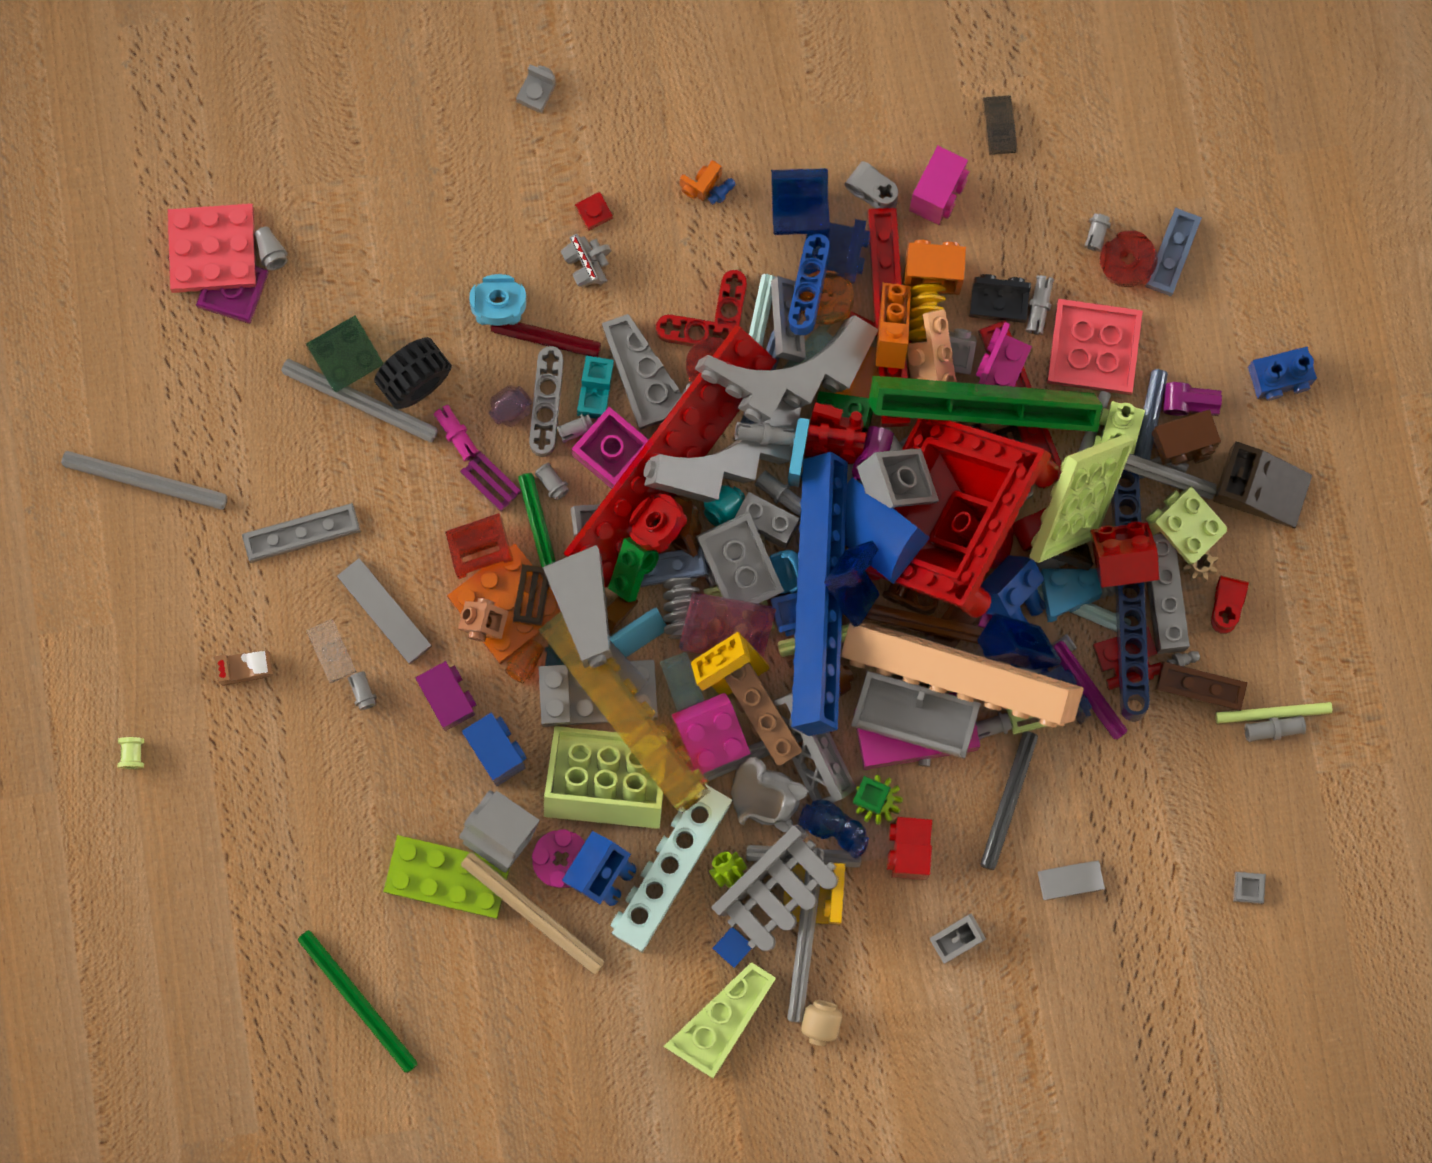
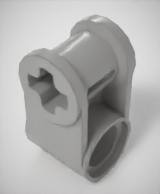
M865 161L858 165L844 183L845 187L853 195L863 199L875 209L895 208L897 205V185ZM887 193L890 194V198L887 196L884 197V199L880 198V195L885 196Z

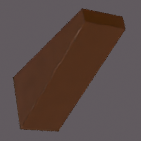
M618 596L607 607L609 636L638 604L639 601L637 599L636 601L627 602Z

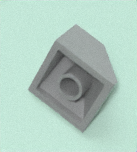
M921 448L875 452L857 466L865 493L889 508L934 504L939 501Z

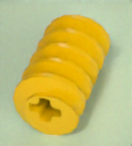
M921 284L911 288L913 298L910 299V306L912 307L910 310V318L912 320L909 321V329L911 331H909L908 339L910 341H927L923 315L924 313L936 310H945V308L937 306V303L946 300V297L938 295V292L946 290L944 286Z

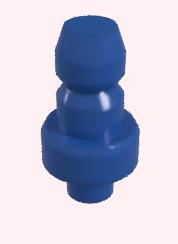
M729 178L719 187H713L710 190L711 196L708 198V201L711 204L716 202L722 203L726 199L728 192L734 188L735 181Z

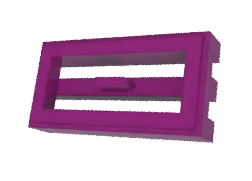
M480 451L476 455L477 457L474 460L472 459L460 472L502 512L521 493V490ZM480 462L512 491L510 495L478 465ZM473 469L505 499L502 503L470 473Z

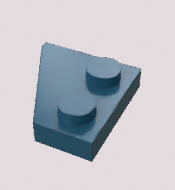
M1084 569L1041 570V574L1045 579L1041 585L1048 622H1054L1058 616L1068 611L1072 613L1080 609L1082 605L1090 604L1100 599L1102 595L1096 569H1089L1088 571Z

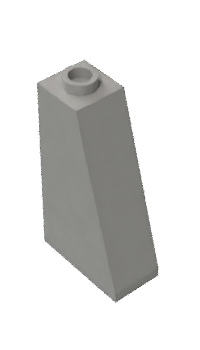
M597 545L543 567L584 668L589 666L597 668L605 664L608 658L612 657L602 558Z

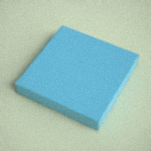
M799 418L797 421L788 476V484L790 486L799 487L810 419Z

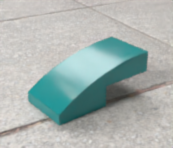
M586 356L577 416L589 414L590 418L598 419L606 411L614 360Z

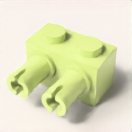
M1112 401L1108 409L1103 408L1099 424L1103 425L1101 436H1095L1093 446L1127 434L1135 439L1130 454H1134L1145 410L1136 408L1130 403Z

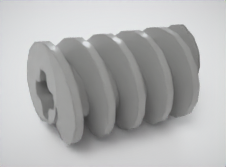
M671 578L663 582V587L669 589V591L663 593V598L670 601L663 605V609L670 612L663 618V621L670 624L664 627V633L671 635L668 638L694 639L700 637V633L692 631V628L700 625V622L692 620V616L700 614V611L691 608V605L700 602L699 599L691 597V594L699 592V588L691 586V583L697 581V579Z

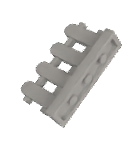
M793 825L711 907L719 916L729 915L731 917L727 922L731 927L738 925L751 939L747 944L752 949L758 947L763 951L772 950L776 945V940L771 932L777 926L787 931L794 929L797 920L791 912L798 905L805 910L814 909L817 905V897L812 891L819 884L824 889H833L838 884V877L833 872L836 866L831 861L826 865L812 850L816 846L812 840H809L807 843L804 841L808 834L801 826ZM791 853L793 857L785 863L783 860ZM798 863L813 877L807 885L792 871ZM770 874L772 878L765 884L763 880ZM778 883L793 898L786 906L771 891ZM750 895L752 898L744 905L742 900ZM757 904L772 919L766 926L751 912Z

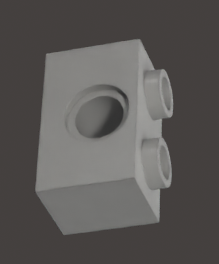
M748 492L735 518L749 512L758 533L763 534L766 540L786 550L799 525L800 518Z

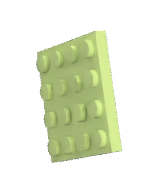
M1124 434L1069 455L1063 460L1060 467L1062 473L1059 481L1051 490L1052 499L1049 507L1045 509L1041 516L1042 525L1032 540L1031 546L1033 548L1029 558L1040 563L1091 541L1090 530L1098 529L1102 525L1134 444V438Z

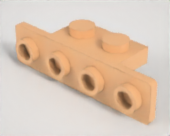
M944 309L924 313L923 318L927 341L908 343L907 358L910 378L957 382L946 312Z

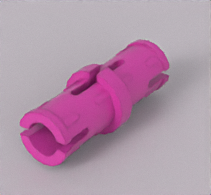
M445 405L442 407L443 411L438 409L433 415L447 433L446 438L448 442H453L464 462L471 460L470 456L474 458L479 453V450L467 435L465 425H461L450 409L451 407Z

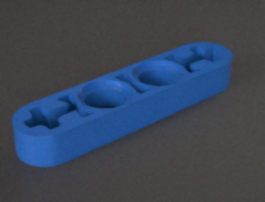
M822 234L810 235L803 247L788 315L790 330L799 336L807 335L813 331L830 257V242ZM816 245H821L822 248H819L818 259L814 258L813 249L816 248ZM810 267L820 270V273L815 277H808L804 274L805 270ZM809 291L815 297L811 301L805 302L799 299L800 294ZM801 310L805 311L806 321L799 325L797 321L800 320Z

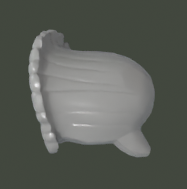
M749 757L739 765L733 778L731 791L732 802L740 824L745 825V821L750 818L763 825H775L782 832H787L794 825L791 817L796 813L800 800L808 794V789L804 785L793 782L784 773L767 770L764 762L756 757Z

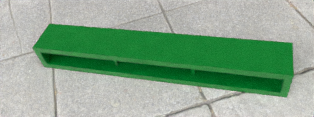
M884 376L872 377L868 401L874 414L881 416L1098 432L1103 407L1095 393Z

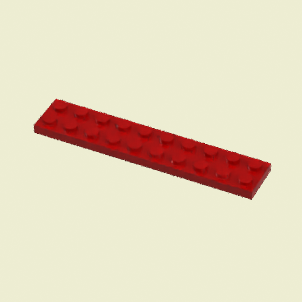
M736 325L713 354V357L727 364L750 370L770 371L777 362L747 332ZM702 373L698 374L563 553L566 557H569L597 545L602 558L605 588L610 584L624 538L631 537L632 525L630 524V517L635 508L649 497L652 500L660 497L657 494H667L672 498L677 495L645 486L644 468L647 461L651 457L660 454L683 458L706 456L740 411L738 407L743 398H735L725 391L726 388L722 385L704 380L701 377Z

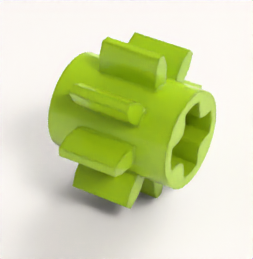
M725 851L714 857L712 861L714 868L709 873L719 887L726 885L731 888L744 875L743 871L748 867L737 852L731 855L730 852Z

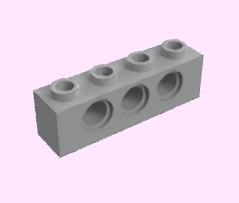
M1163 534L1152 535L1158 549L1159 580L1146 583L1155 647L1158 654L1184 652L1190 644L1177 550Z

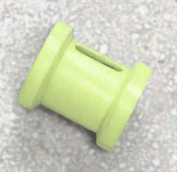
M118 738V743L121 744L120 762L117 763V768H144V763L141 762V745L144 744V738Z

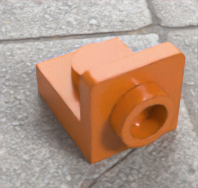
M713 160L708 167L704 165L696 176L695 180L697 182L682 174L680 177L682 192L692 199L697 197L704 201L721 177L722 166Z

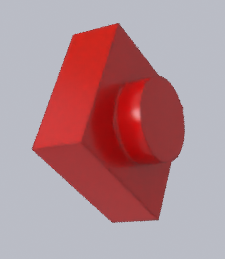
M600 192L575 204V208L588 231L613 219V215Z

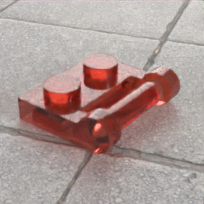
M499 513L445 531L454 570L458 579L467 577V573L502 561L504 563L513 561L503 519ZM495 546L499 547V551L463 562V557Z

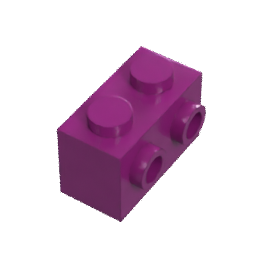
M444 661L415 677L445 732L475 716L472 708L477 704L469 690L463 693L458 683L463 679L455 665L449 668L447 662Z

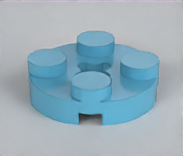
M504 274L486 276L477 287L476 285L472 287L469 295L471 311L475 315L476 321L481 325L500 326L516 324L521 320V315L527 305L526 291L521 284L520 286L513 277ZM496 297H501L503 302L494 303L492 301H495Z

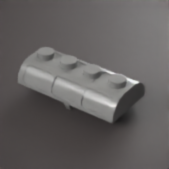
M867 671L851 727L965 759L981 703L961 700L954 695L939 693L926 687Z

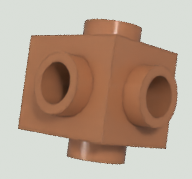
M478 598L477 602L465 601L458 629L469 633L468 638L480 642H485L486 638L502 639L509 611L494 606V601L484 598Z

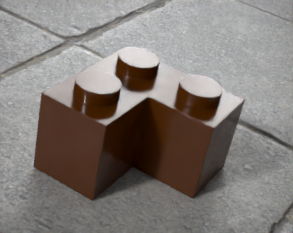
M1210 409L1155 426L1152 431L1162 465L1171 462L1172 466H1176L1194 460L1195 464L1207 461L1211 458L1210 455L1216 452V448L1221 443Z

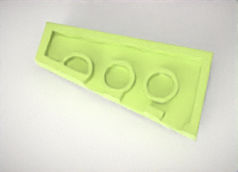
M751 962L663 1047L711 1078H714L776 977Z

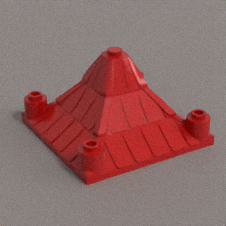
M918 418L902 450L922 449L939 501L934 504L893 508L930 537L894 583L956 605L971 617L977 618L985 614L991 604L990 594L981 588L980 585L988 570L1000 565L1010 555L1013 545L1014 521L1031 490V486L1035 484L1040 488H1046L1052 485L1058 478L1059 467L1050 459L1051 454L1045 449L953 421ZM851 549L847 551L844 557V564L858 570L870 580H888Z

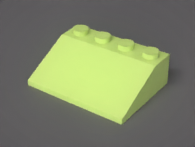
M554 726L544 794V817L660 829L670 738Z

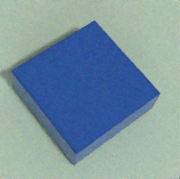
M731 927L712 949L735 968L752 948L747 944L749 941Z

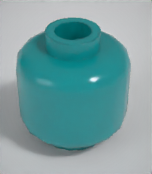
M721 485L719 499L708 503L704 502V515L712 525L718 526L734 519L745 499L744 493L735 486Z

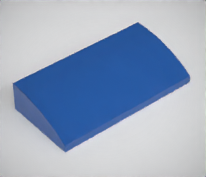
M852 477L847 483L845 545L894 583L930 537L896 510L889 508L866 494L863 485Z

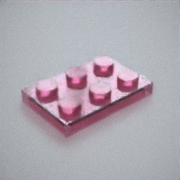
M693 592L679 648L682 651L703 654L736 632H739L764 658L776 609L772 606Z

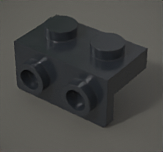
M982 274L980 277H975L972 284L969 317L1026 323L1031 283L1025 282V279L1019 277H1010L1008 280L997 279L996 276L991 274Z

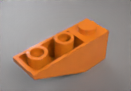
M883 283L875 366L904 369L909 338L911 286Z

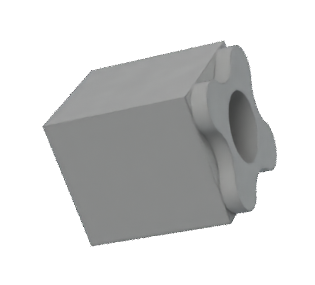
M489 790L477 808L465 821V827L459 838L463 840L462 844L506 873L531 841L540 820L497 790L495 793Z

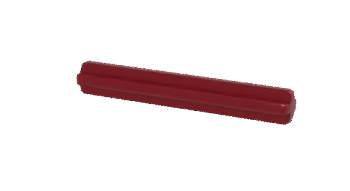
M521 322L513 325H491L490 327L491 331L496 334L545 346H553L585 356L598 357L601 350V343L598 341Z

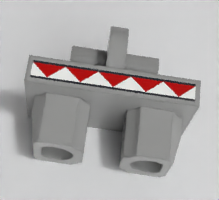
M578 234L569 237L571 243L563 248L561 253L565 261L570 265L578 260L581 261L583 268L573 273L579 287H586L593 283L602 285L607 282L601 267L609 264L605 257L611 252L609 245L600 246L597 239L588 242L585 236L579 237Z

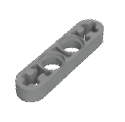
M553 346L543 348L539 352L537 359L529 443L532 452L540 457L550 455L556 445L564 360L561 351ZM549 354H554L555 359L558 360V362H553L552 373H558V376L552 374L541 375V372L547 373V362L543 361V358H548ZM549 380L555 383L556 390L554 393L546 395L540 391V385L544 381ZM542 408L552 410L553 418L551 421L544 423L538 420L537 414ZM535 427L542 429L552 428V431L546 430V441L550 442V445H545L543 450L539 449L538 444H535V441H540L541 430H535Z

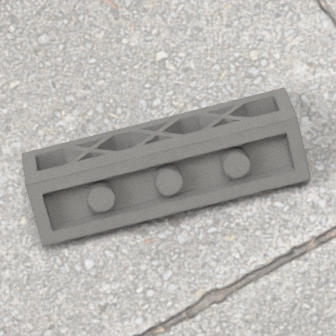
M792 692L773 700L778 710L779 705L786 703L790 713H792ZM791 716L790 720L783 717L791 732L793 733L794 730L800 733L804 740L803 745H800L802 753L792 758L805 787L808 789L815 808L817 809L842 800L852 793L856 786L830 732L807 736L791 727ZM806 756L814 760L816 765L815 772L807 768L804 762ZM818 782L827 787L830 794L829 797L822 799L817 789Z

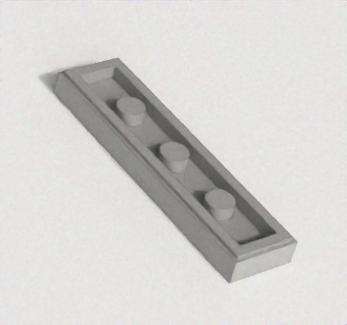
M350 503L242 534L248 560L252 563L361 531L354 505Z
M360 558L337 575L339 580L409 665L432 647Z

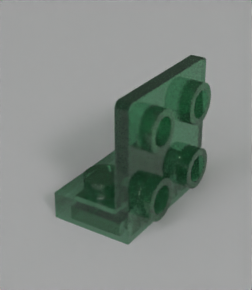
M355 315L305 344L334 392L340 391L383 365L382 359Z

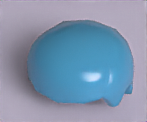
M783 550L770 555V561L784 590L780 594L797 592L798 553L793 550Z

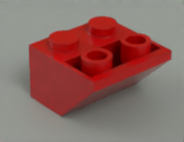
M1131 522L1127 525L1116 527L1106 525L1090 530L1096 571L1101 588L1159 580L1158 549L1148 522Z

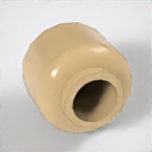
M815 1000L814 1004H810L805 1008L801 1031L805 1036L809 1037L811 1044L826 1046V1042L834 1041L838 1038L842 1014L837 1010V1005L828 1001Z

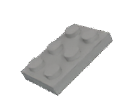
M749 512L696 536L730 615H735L784 592Z

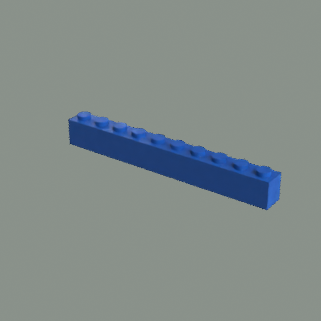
M832 452L803 459V472L801 475L802 497L800 500L801 520L799 526L800 543L798 551L799 565L796 630L794 634L795 657L793 660L794 679L792 686L791 727L807 736L838 730L848 462Z

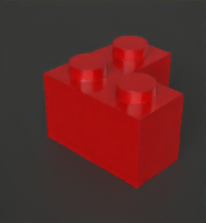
M897 817L895 824L890 823L889 841H894V849L888 852L887 870H892V878L927 880L929 878L932 858V819Z

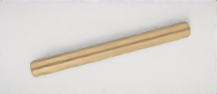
M469 853L465 857L461 866L591 973L595 974L601 969L604 960L474 853Z

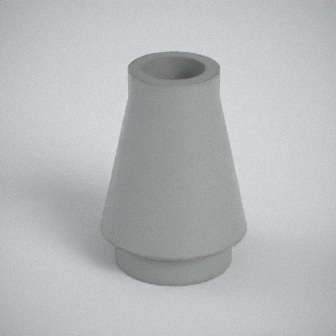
M269 227L258 229L254 235L258 244L261 264L266 266L268 270H277L283 267L288 261L287 251Z

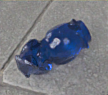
M818 799L813 801L811 805L807 803L804 805L797 823L804 831L808 830L813 836L820 839L835 837L838 845L846 852H849L854 859L859 858L866 852L869 837L866 834L865 827L859 821L852 819L842 812L839 807L827 800Z

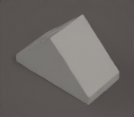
M971 913L929 939L945 964L986 940V937Z

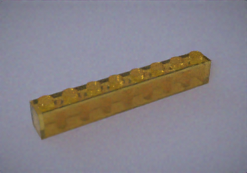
M561 612L539 629L545 640L677 811L681 813L686 812L710 792L705 785L709 782L699 768L694 771L689 765L688 761L691 760V757L681 745L677 748L670 740L673 737L671 731L664 723L658 725L653 718L656 712L646 700L641 703L635 695L639 690L629 678L624 680L620 676L618 671L621 670V667L613 657L608 658L605 664L597 668H591L590 666L584 668Z

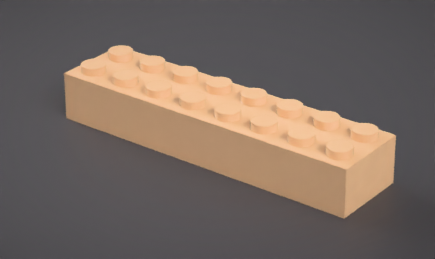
M870 622L849 623L841 657L850 659L848 664L859 668H866V666L875 667V672L889 677H892L893 674L903 676L902 681L914 685H919V683L930 684L929 689L946 694L947 691L956 692L957 698L969 702H974V700L985 701L984 706L1000 711L1001 708L1011 709L1012 715L1024 719L1037 717L1040 718V724L1056 728L1057 725L1064 726L1065 723L1075 721L1084 687Z

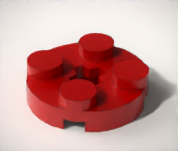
M657 494L660 497L653 500L649 497L643 500L633 511L630 517V524L632 525L630 536L634 542L645 550L663 552L686 525L687 516L683 513L681 505L674 498L667 494ZM656 519L660 520L656 526L653 524Z

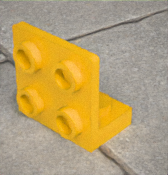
M736 632L691 661L696 684L703 691L712 686L719 695L726 693L727 696L732 693L724 678L727 675L740 669L748 662H750L758 676L770 668L768 662L739 632Z
M798 863L792 871L804 883L806 869ZM833 863L836 866L833 872L838 877V884L835 888L824 889L820 886L815 922L817 924L841 925L845 864ZM784 890L783 904L786 906L793 898ZM798 905L791 912L796 917L797 922L800 921L801 907Z

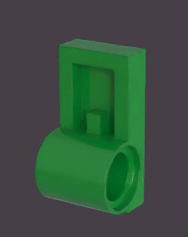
M819 391L817 403L829 404L835 408L842 409V417L849 418L854 411L860 412L864 422L861 432H868L873 416V411L868 403L869 398Z
M631 537L624 538L608 589L627 602L636 601L644 574L650 573L658 563V552L643 549Z

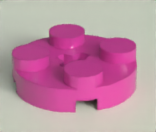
M565 829L551 831L541 837L532 853L533 868L538 878L544 884L551 887L570 888V886L562 882V879L585 841L576 833ZM557 852L569 854V857L566 859L568 862L567 866L563 867L561 864L554 865L553 862L556 860L555 854Z

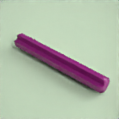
M1058 641L1052 645L1050 652L1073 684L1084 687L1082 696L1112 738L1119 739L1127 733V728L1063 641Z

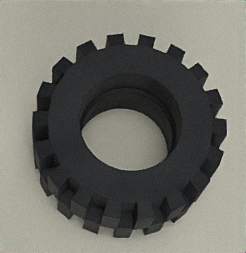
M425 337L407 344L394 353L380 367L374 377V382L395 409H403L418 403L437 389L447 378L452 365L433 340Z

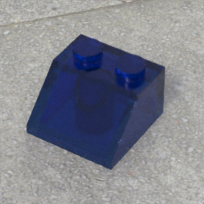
M994 613L977 639L986 658L1009 663L1018 668L1023 667L1037 670L1059 666L1061 663L1060 657L1041 626Z

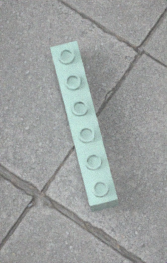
M703 782L699 788L693 786L685 800L689 803L684 813L678 811L670 825L674 827L673 832L669 838L663 836L655 850L659 852L658 857L654 863L648 861L640 875L644 878L639 888L633 886L625 900L629 903L624 913L619 911L610 925L614 928L613 936L641 953L644 952L732 804V799ZM704 809L708 813V819L701 824L694 822L691 817L694 810ZM684 833L691 835L694 840L692 846L686 849L680 848L676 843L678 836ZM669 858L676 860L679 865L677 871L672 874L665 873L661 868L663 861ZM654 883L661 885L663 888L662 896L658 899L648 897L646 890L649 885ZM634 910H646L648 913L647 921L643 924L634 923L631 919Z

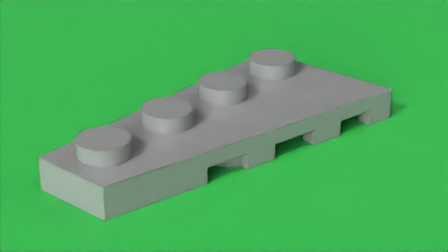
M629 314L603 322L602 328L639 430L662 423L682 397L680 389L674 380L671 379L659 358L656 357Z

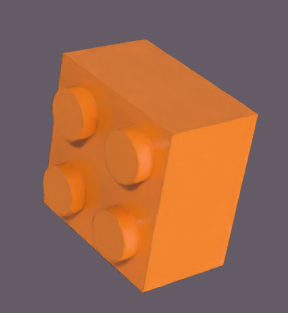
M915 240L914 243H909L905 258L904 285L911 286L912 288L921 284H937L946 288L945 291L938 292L940 294L960 295L964 282L966 247L960 246L957 242H944L943 245L931 244V241Z

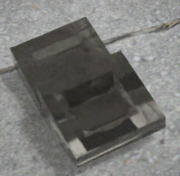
M1011 95L983 97L982 105L989 155L1017 153Z

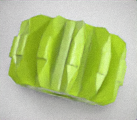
M875 775L874 780L880 782V775ZM888 777L884 784L889 786L892 779ZM897 785L890 789L885 805L882 807L879 815L861 807L856 809V813L861 814L867 811L868 813L864 818V821L867 823L872 815L875 816L876 825L881 824V815L884 816L887 822H891L892 816L889 811L894 814H899L900 809L892 803H902L903 801L902 797L893 796V794L900 790V787Z

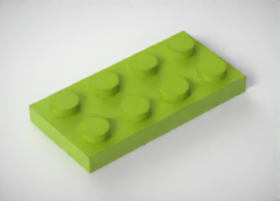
M397 835L384 893L498 919L502 899L461 866L465 857L473 852ZM474 853L504 879H508L510 868L504 873L480 855Z

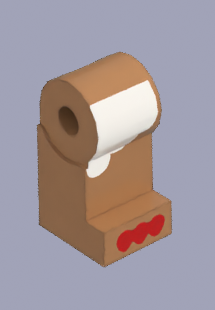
M269 651L215 656L217 679L222 686L273 676Z

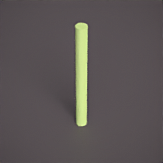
M1325 702L1216 712L1215 718L1216 723L1220 724L1265 720L1272 717L1287 718L1300 715L1332 714V703Z

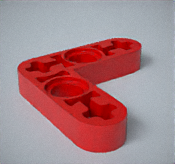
M730 270L723 275L714 322L671 314L664 315L656 323L658 337L667 343L717 351L721 345V339L712 337V343L707 342L709 339V328L714 329L713 335L722 336L723 332H728L729 335L735 325L740 327L747 288L745 275L738 270ZM732 278H738V283L742 284V286L736 287L735 298L729 297L730 284L726 283L731 282ZM726 304H733L738 312L734 317L727 318L721 313L722 307ZM667 322H671L673 328L681 329V324H686L684 338H680V331L672 330L670 335H666L665 329L661 328V326L664 327L667 325ZM694 326H699L704 329L705 335L700 340H693L689 337V330Z

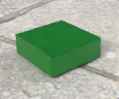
M864 776L852 804L879 815L891 787Z

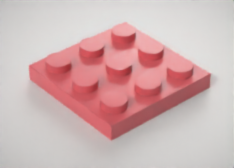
M252 204L168 209L170 290L172 293L201 291L202 289L251 288L256 286L254 207Z
M1058 299L1047 383L1132 395L1143 310Z

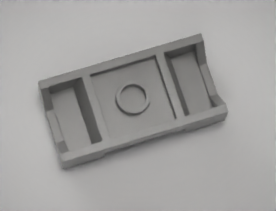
M630 661L647 680V684L627 706L623 704L590 666L586 668L584 666L568 665L539 666L542 727L658 720L655 661Z

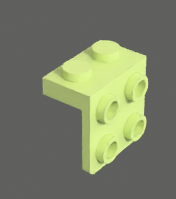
M1192 486L1181 493H1178L1177 490L1172 492L1163 501L1166 505L1161 510L1157 508L1145 518L1152 535L1161 532L1189 564L1197 562L1227 532L1226 525Z

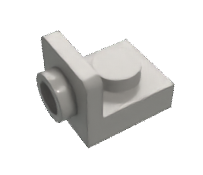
M529 65L527 69L528 76L516 97V102L542 114L556 86L555 76L545 66L538 65V67Z
M955 329V332L949 331L955 372L971 374L977 340L976 336L971 335L972 332L969 330Z

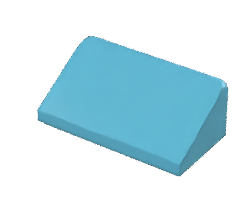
M654 607L610 636V641L625 657H628L663 634L664 627L667 625L663 621L657 607Z

